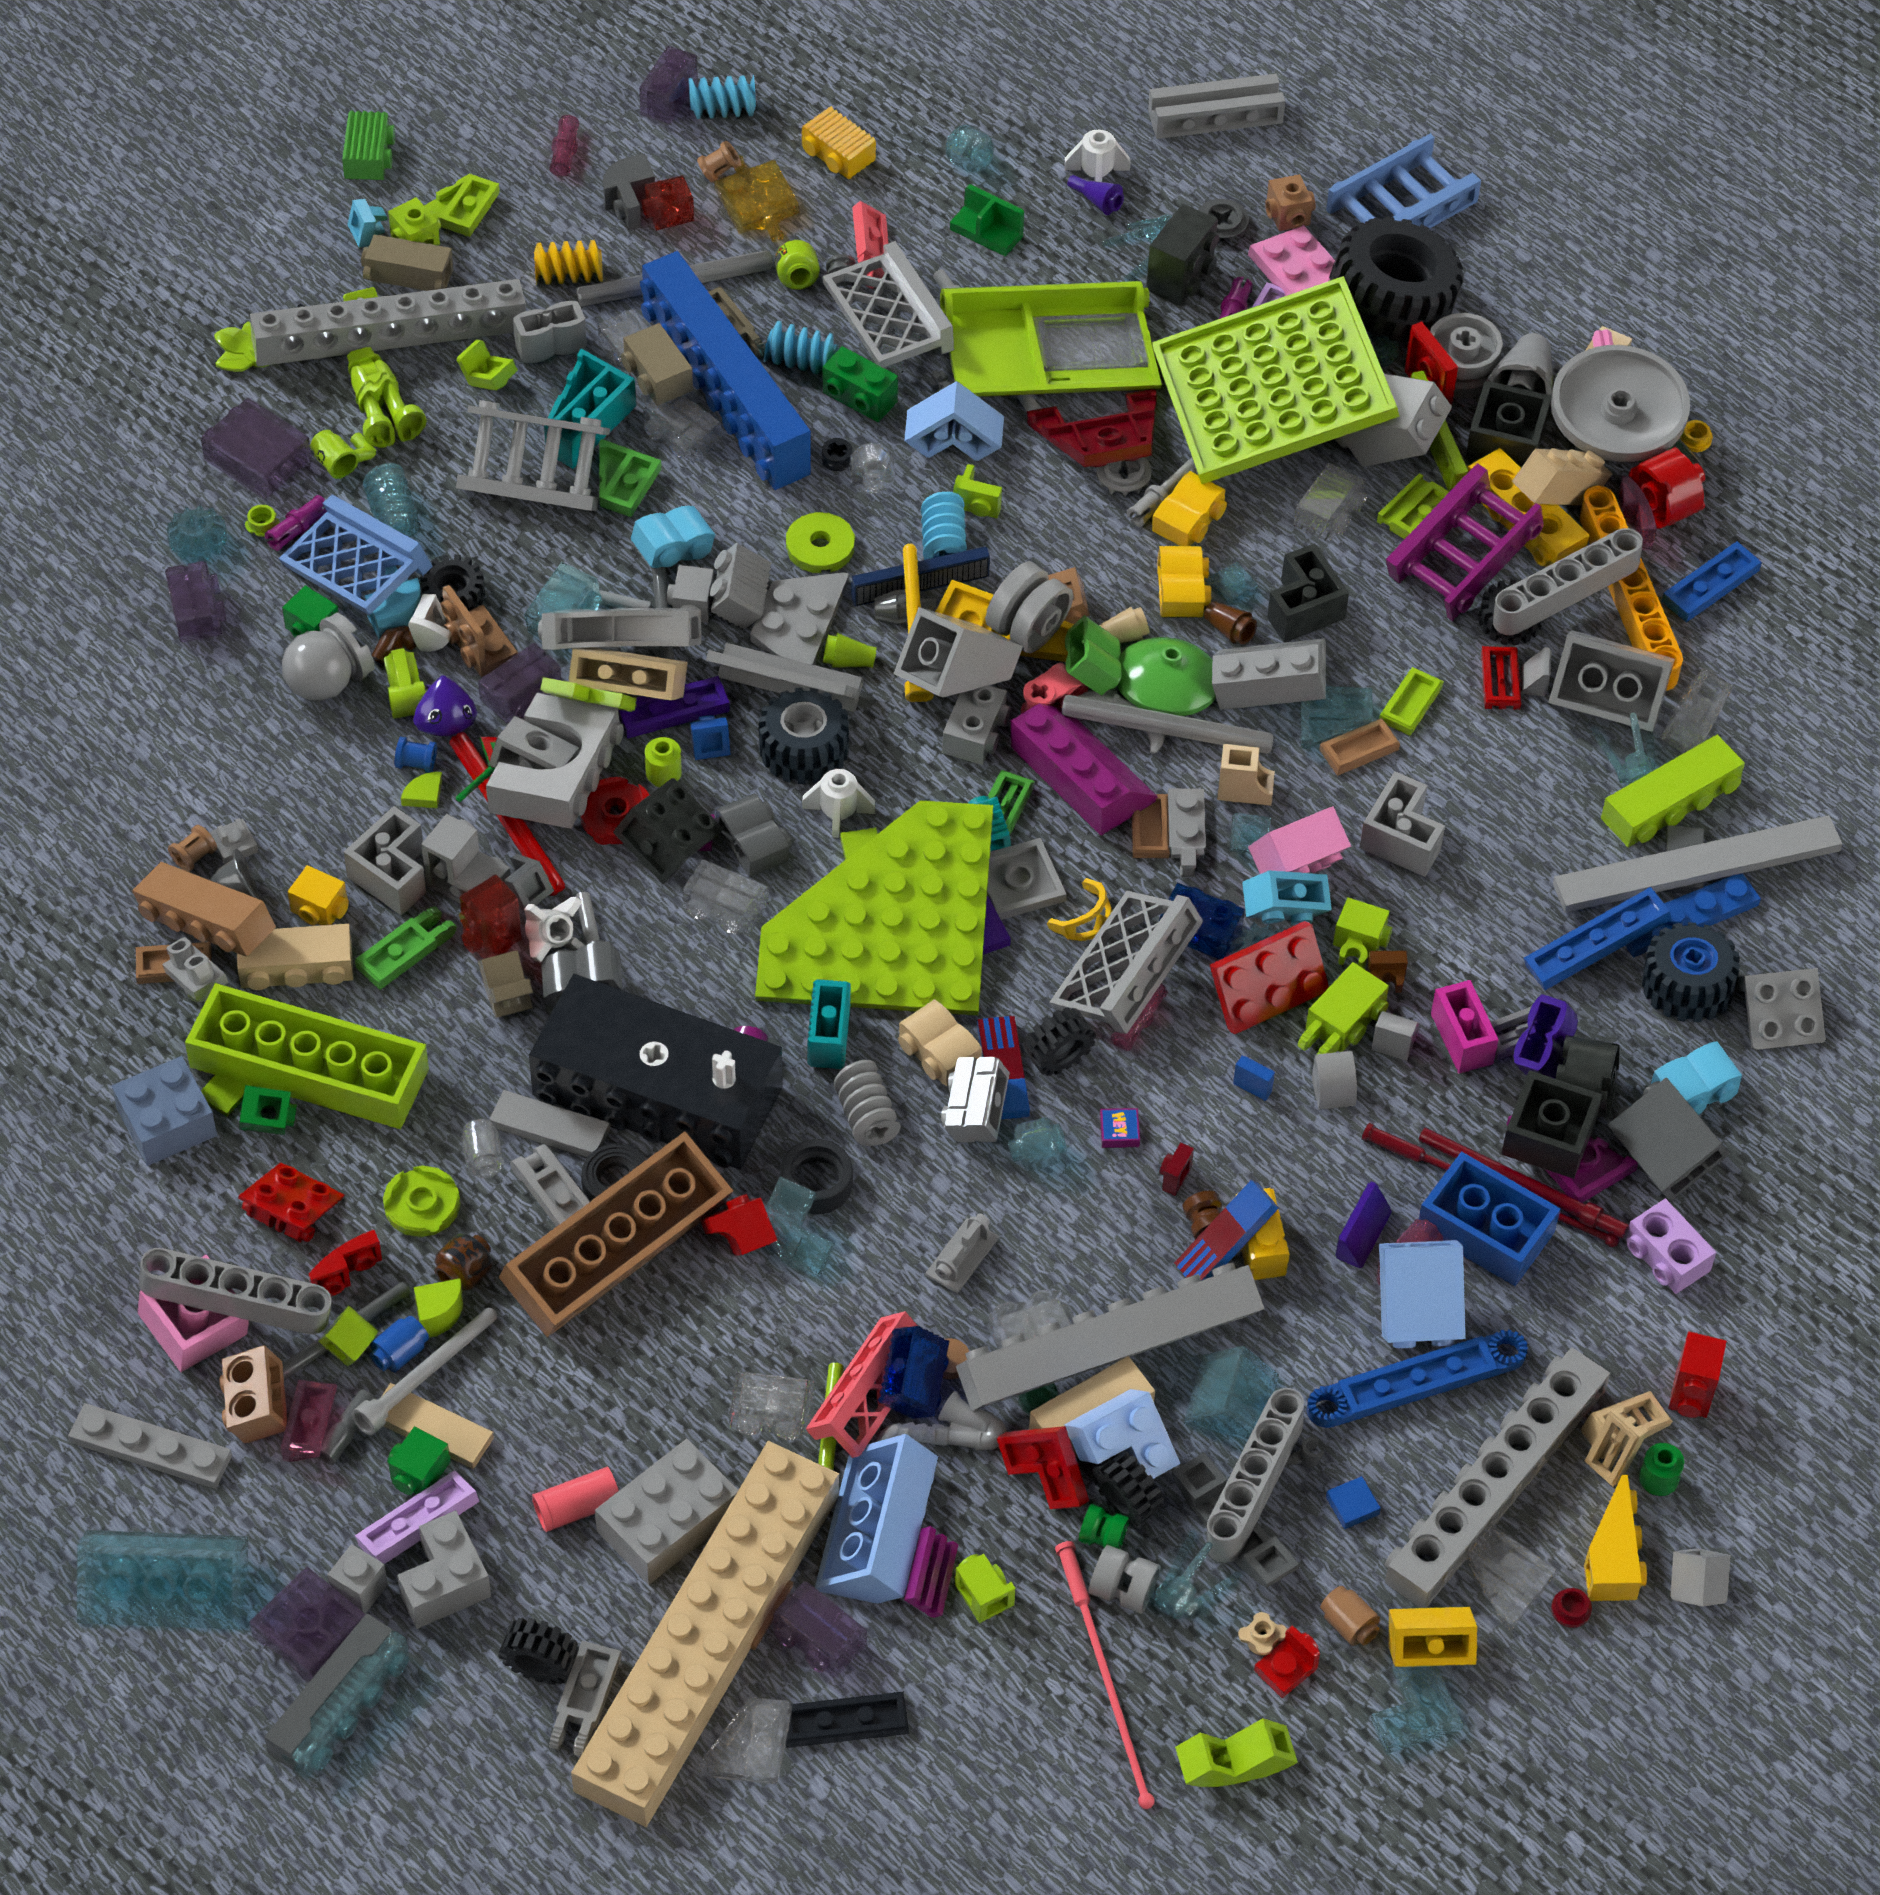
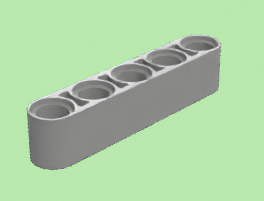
M1630 528L1619 529L1502 590L1495 598L1493 616L1495 629L1504 635L1518 634L1634 573L1640 565L1643 545L1642 536L1636 530Z
M164 1248L150 1249L141 1258L139 1286L145 1295L152 1298L305 1334L320 1333L328 1324L332 1298L330 1293L322 1286ZM154 1270H160L165 1274L158 1276L153 1275L150 1272ZM197 1279L203 1281L204 1283L200 1285H194L189 1281ZM234 1288L241 1290L242 1293L233 1294L227 1290ZM268 1298H277V1299L281 1300L282 1302H279V1303H271V1302L267 1301L266 1299H268ZM315 1307L318 1308L320 1311L309 1312L305 1308Z
M1281 1388L1274 1391L1270 1396L1208 1519L1207 1552L1217 1562H1232L1241 1555L1303 1430L1305 1402L1300 1392L1295 1389ZM1237 1504H1243V1505H1246V1506H1241V1507H1240V1506H1236V1505H1237ZM1221 1535H1227V1536H1230V1537H1228V1538H1223V1537H1219V1536H1221Z

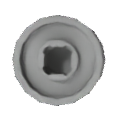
M1107 1544L1094 1569L1088 1593L1109 1602L1114 1598H1118L1122 1607L1143 1614L1155 1589L1161 1566L1141 1557L1132 1561L1128 1552ZM1127 1574L1133 1576L1129 1587L1123 1586Z

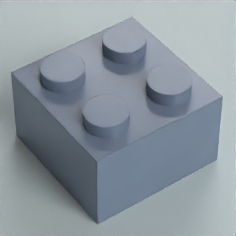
M182 1056L111 1085L116 1108L146 1166L217 1136L213 1112Z

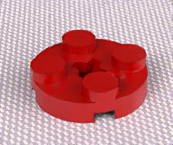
M609 777L599 780L596 791H591L587 798L584 814L580 815L582 827L598 844H623L613 831L630 810L649 796V793L640 784H638V787L629 784L626 778ZM613 806H617L619 810H625L619 815L609 814Z

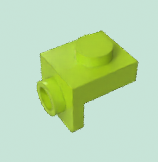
M475 340L457 357V362L468 384L473 387L497 391L508 383V379L518 371L513 359L490 356L482 340Z
M967 464L963 476L957 475L953 493L959 494L963 498L965 504L964 511L972 512L979 517L989 516L998 518L1001 510L1002 487L974 481L975 466Z

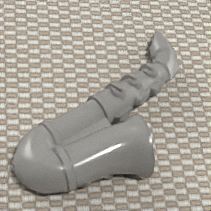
M954 1391L946 1401L938 1417L940 1421L949 1422L950 1427H944L940 1424H932L931 1427L927 1426L926 1423L915 1425L914 1422L903 1425L900 1423L890 1424L879 1434L876 1442L907 1434L920 1443L947 1446L948 1444L974 1448L976 1451H984L997 1448L999 1445L996 1438L1007 1432L1003 1421L995 1416L994 1413L981 1409L971 1411L970 1405L960 1398L958 1392Z

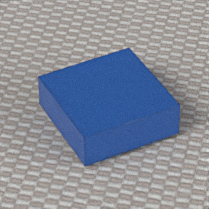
M1242 1055L1235 1065L1233 1084L1266 1101L1272 1093L1275 1072Z
M1362 1476L1332 1488L1326 1493V1499L1344 1530L1380 1515L1381 1508Z

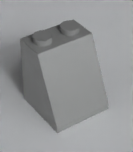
M1384 374L1400 417L1341 437L1362 466L1365 467L1425 455L1452 408L1435 382Z
M919 607L894 674L935 695L947 697L1010 680L1023 646L978 624Z

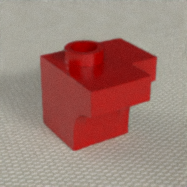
M747 1194L738 1196L726 1202L728 1208L700 1220L705 1234L717 1233L725 1237L735 1256L744 1255L778 1241L761 1197L749 1199Z

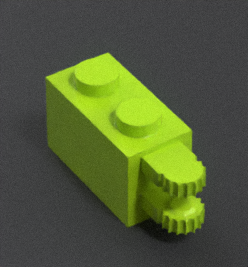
M1352 962L1308 1009L1306 1031L1300 1037L1297 1044L1298 1047L1306 1051L1320 1038L1325 1043L1319 1048L1318 1055L1335 1053L1337 1051L1343 1052L1350 1043L1353 1045L1359 1043L1367 1030L1366 1026L1372 1019L1378 1021L1381 1012L1387 1011L1389 1003L1386 1000L1389 985Z

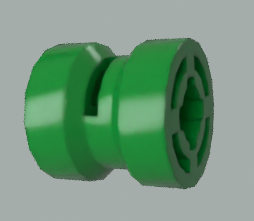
M1091 1504L1083 1520L1078 1542L1089 1546L1096 1543L1103 1546V1549L1108 1544L1120 1549L1128 1530L1130 1518L1121 1514L1109 1515L1105 1512L1104 1508Z

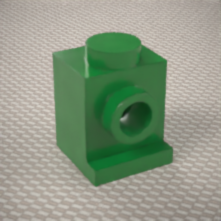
M245 1085L239 1130L285 1135L286 1126L294 1127L297 1104L290 1103L291 1092ZM265 1109H272L275 1111L276 1116L273 1119L263 1118L261 1113Z

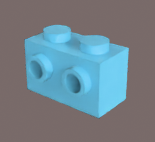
M1269 870L1242 882L1246 917L1262 918V923L1264 924L1279 923L1284 920H1291V925L1294 926L1303 921L1311 924L1314 917L1332 910L1327 874Z

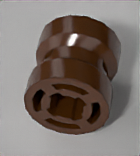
M1208 1190L1195 1193L1188 1197L1182 1205L1186 1218L1193 1223L1191 1232L1194 1240L1221 1213L1222 1202L1215 1191Z

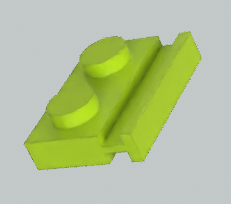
M1420 473L1378 513L1377 523H1385L1390 526L1389 530L1403 539L1449 493L1448 490L1431 481L1429 483L1424 480V475Z

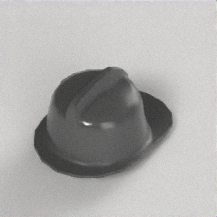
M238 849L233 850L234 859L220 867L211 878V881L262 900L246 859Z

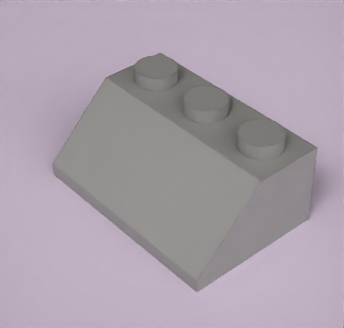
M1325 638L1219 650L1213 655L1212 686L1219 708L1235 709L1326 699Z

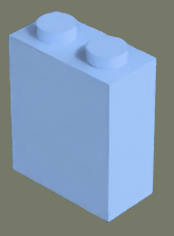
M1457 1240L1379 1244L1382 1337L1388 1343L1392 1342L1394 1348L1416 1347V1341H1431L1432 1346H1451L1455 1344L1456 1339H1466L1463 1246Z

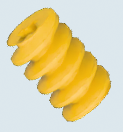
M581 240L577 241L574 250H571L568 241L563 242L561 251H558L555 242H550L547 252L544 251L540 242L536 244L534 251L536 285L540 275H542L546 285L551 284L553 275H556L559 284H564L567 274H569L573 283H577L580 273L583 274L586 283L591 282L593 273H596L599 281L603 282L602 254L595 240H590L588 250H585Z

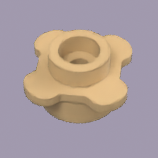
M1259 1612L1254 1615V1620L1247 1627L1240 1628L1238 1636L1241 1642L1247 1643L1253 1653L1268 1655L1279 1645L1281 1640H1285L1287 1628L1284 1625H1277L1270 1620L1269 1614ZM1262 1631H1264V1632H1266L1267 1634H1265V1635H1260L1259 1633L1262 1632Z

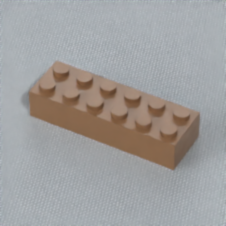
M683 1132L504 1266L499 1279L548 1338L699 1224L701 1219L708 1217L723 1206L732 1194L733 1189L689 1135Z

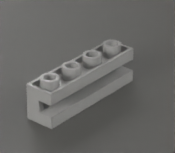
M1277 74L1150 89L1148 113L1156 139L1283 123L1285 98L1283 92H1279Z

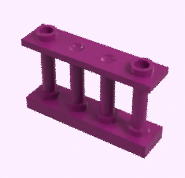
M1478 463L1386 558L1388 574L1398 583H1401L1407 576L1414 575L1445 596L1444 603L1447 618L1452 621L1460 613H1465L1472 606L1475 597L1529 539L1534 540L1540 534L1544 525L1542 508L1537 503L1526 514H1523L1490 491L1488 470ZM1482 502L1513 523L1514 527L1503 538H1500L1468 516L1467 512L1476 503ZM1453 527H1461L1492 550L1478 563L1444 539ZM1430 551H1438L1469 574L1455 587L1423 565L1421 561Z

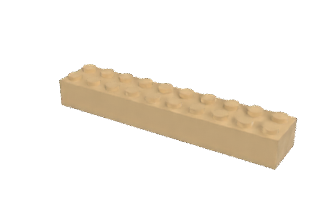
M767 1441L573 1768L571 1776L575 1793L644 1827L648 1826L750 1651L756 1634L785 1585L791 1580L838 1499L839 1473Z

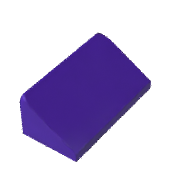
M1371 1181L1367 1184L1338 1238L1336 1258L1357 1268L1364 1266L1392 1213L1387 1200L1375 1182Z

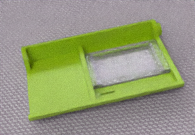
M1141 281L942 288L940 308L953 326L954 350L949 352L954 380L978 397L1161 389L1162 383L1144 313V308L1149 307L1148 288H1143Z

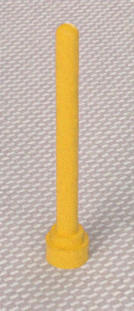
M906 544L903 547L908 634L917 610L921 607L917 548L913 544ZM906 681L904 684L905 699L909 702H927L934 697L933 693L909 681Z

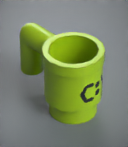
M331 430L320 431L313 437L310 443V448L314 452L315 458L335 479H341L352 473L358 463L372 459L376 455L374 446L368 444L365 437L359 432L355 433L350 439V442L357 448L355 450L350 448L339 435L334 434Z

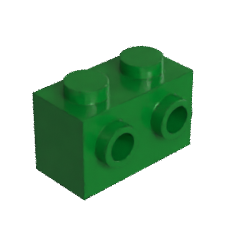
M843 346L822 367L823 393L878 423L898 402V375Z

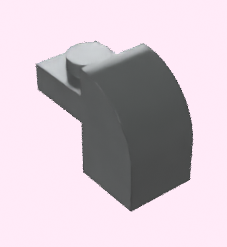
M645 153L613 163L606 170L603 177L605 210L614 209L617 219H624L628 230L641 227L639 202L656 198L655 175Z

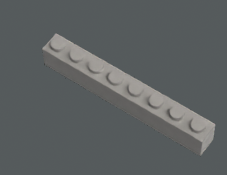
M1229 1263L1211 1270L1214 1277L1201 1281L1199 1274L1178 1281V1289L1166 1292L1165 1287L1161 1286L1142 1294L1143 1301L1131 1304L1130 1299L1126 1298L1107 1305L1109 1310L1107 1313L1096 1316L1095 1311L1090 1310L1072 1317L1074 1323L1072 1325L1061 1328L1059 1322H1055L1036 1329L1038 1336L1025 1340L1024 1335L1019 1334L1001 1341L1003 1347L1001 1349L989 1352L988 1346H984L965 1353L967 1360L957 1365L956 1369L971 1411L1120 1361L1127 1356L1131 1357L1231 1323L1264 1310L1265 1308L1249 1265L1236 1269L1234 1263Z

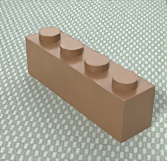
M160 862L132 890L139 904V912L148 921L160 922L176 932L183 931L193 935L201 942L208 941L218 945L226 952L233 951L247 957L276 928L262 900L164 862Z

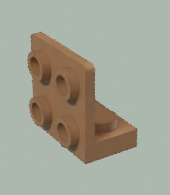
M450 585L442 588L444 601L440 605L446 618V624L443 627L452 633L449 642L451 644H458L462 659L468 668L474 667L479 675L483 677L518 660L517 650L484 605L468 611Z

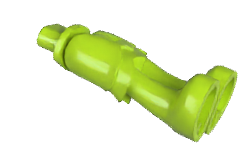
M371 347L361 348L348 353V372L356 394L355 400L359 405L360 412L366 413L367 416L363 424V435L367 443L374 447L384 448L393 445L395 442L394 427L389 418L384 416L380 408L384 402L391 414L399 439L405 442L418 436L426 427V416L417 405L409 404L405 406L399 393L398 381L390 367L382 361L380 355L375 354Z

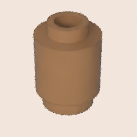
M1339 1586L1331 1591L1321 1603L1320 1609L1325 1613V1620L1351 1646H1356L1359 1643L1363 1646L1367 1645L1380 1631L1378 1627L1380 1616L1354 1590H1347L1344 1586Z

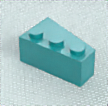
M580 349L577 355V363L573 371L569 372L566 378V386L562 394L558 395L548 418L580 423L581 417L602 420L601 427L610 428L611 432L637 406L635 378L589 352ZM544 425L545 445L548 432V425ZM562 428L557 460L574 469L578 462L582 431ZM596 434L594 448L607 435Z

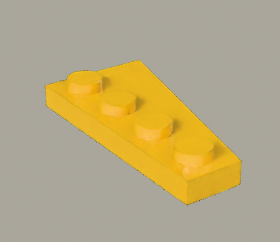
M951 580L935 612L978 624L997 633L986 624L985 620L987 608L993 594ZM1063 621L1057 632L1044 646L1031 654L1021 651L1020 656L1066 662L1068 651L1065 648V637L1067 631L1074 624ZM1010 634L1007 636H1003L1010 640Z

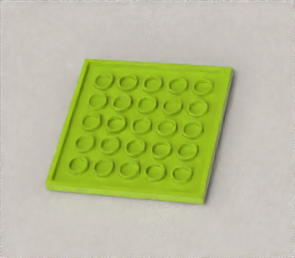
M1344 276L1152 342L1157 362L1201 484L1400 417L1397 405Z

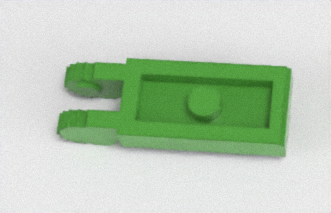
M430 907L414 919L411 917L357 957L355 960L356 968L381 990L435 950L437 946H441L453 937L457 927L452 921L448 920L444 923L442 922L441 925H438L428 933L427 930L438 923L442 917V913L437 907Z

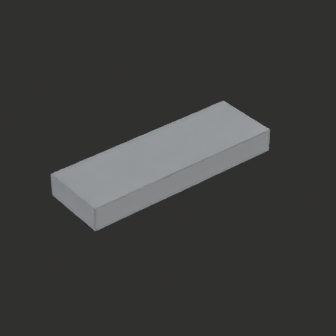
M503 1090L489 1119L490 1127L583 1157H588L593 1151L602 1147L610 1131V1124L608 1122Z

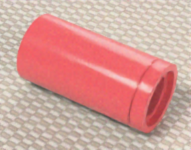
M604 1467L532 1494V1501L543 1530L548 1532L595 1514V1509L619 1490L609 1467Z

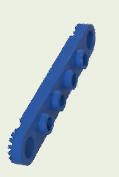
M1509 1329L1508 1331L1500 1330L1499 1333L1496 1332L1486 1337L1480 1336L1342 1379L1338 1383L1326 1387L1320 1386L1319 1389H1314L1313 1393L1309 1395L1306 1409L1307 1415L1315 1425L1331 1428L1516 1370L1523 1365L1527 1355V1342L1516 1331L1514 1333ZM1501 1344H1510L1517 1349L1518 1354L1515 1357L1511 1356L1509 1358V1356H1506L1504 1358L1503 1354L1500 1355V1352H1497V1347ZM1328 1400L1333 1402L1338 1409L1334 1411V1414L1330 1413L1327 1415L1325 1413L1324 1415L1322 1411L1319 1412V1409H1316V1404L1320 1401Z

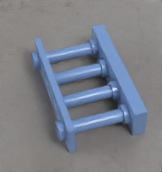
M1430 133L1419 140L1412 141L1403 149L1348 179L1335 183L1329 188L1326 211L1332 214L1345 207L1361 223L1365 224L1366 221L1375 217L1358 199L1371 193L1394 215L1395 220H1411L1412 224L1417 226L1422 224L1430 229L1477 203L1481 180L1473 172L1462 179H1455L1432 158L1435 137ZM1421 165L1445 188L1436 193H1430L1408 172ZM1396 179L1420 202L1411 207H1404L1383 185Z

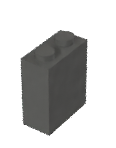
M1667 1077L1661 1082L1656 1081L1650 1084L1643 1091L1642 1097L1632 1105H1626L1619 1109L1613 1116V1121L1607 1125L1670 1201L1674 1200L1730 1154Z

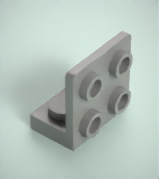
M1818 968L1748 975L1737 978L1735 992L1745 991L1752 1049L1759 1050L1825 1042Z

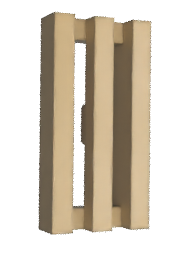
M1620 1405L1612 1409L1608 1414L1585 1459V1462L1612 1487L1616 1486L1621 1476L1626 1474L1648 1433V1430L1643 1426L1639 1429L1634 1426L1637 1420L1632 1416L1624 1418L1622 1415L1625 1410ZM1616 1426H1618L1620 1431L1610 1446L1603 1463H1600L1598 1460ZM1628 1436H1629L1630 1439H1629L1627 1445L1625 1446V1448H1624V1450H1623V1452H1622V1454H1621V1456H1620L1618 1462L1616 1463V1465H1615L1613 1471L1610 1472V1470H1611L1613 1464L1615 1463V1461H1616V1459H1617V1457H1618V1455H1619V1453H1620V1451H1621L1623 1445L1625 1444V1442H1626V1440H1627V1438H1628Z

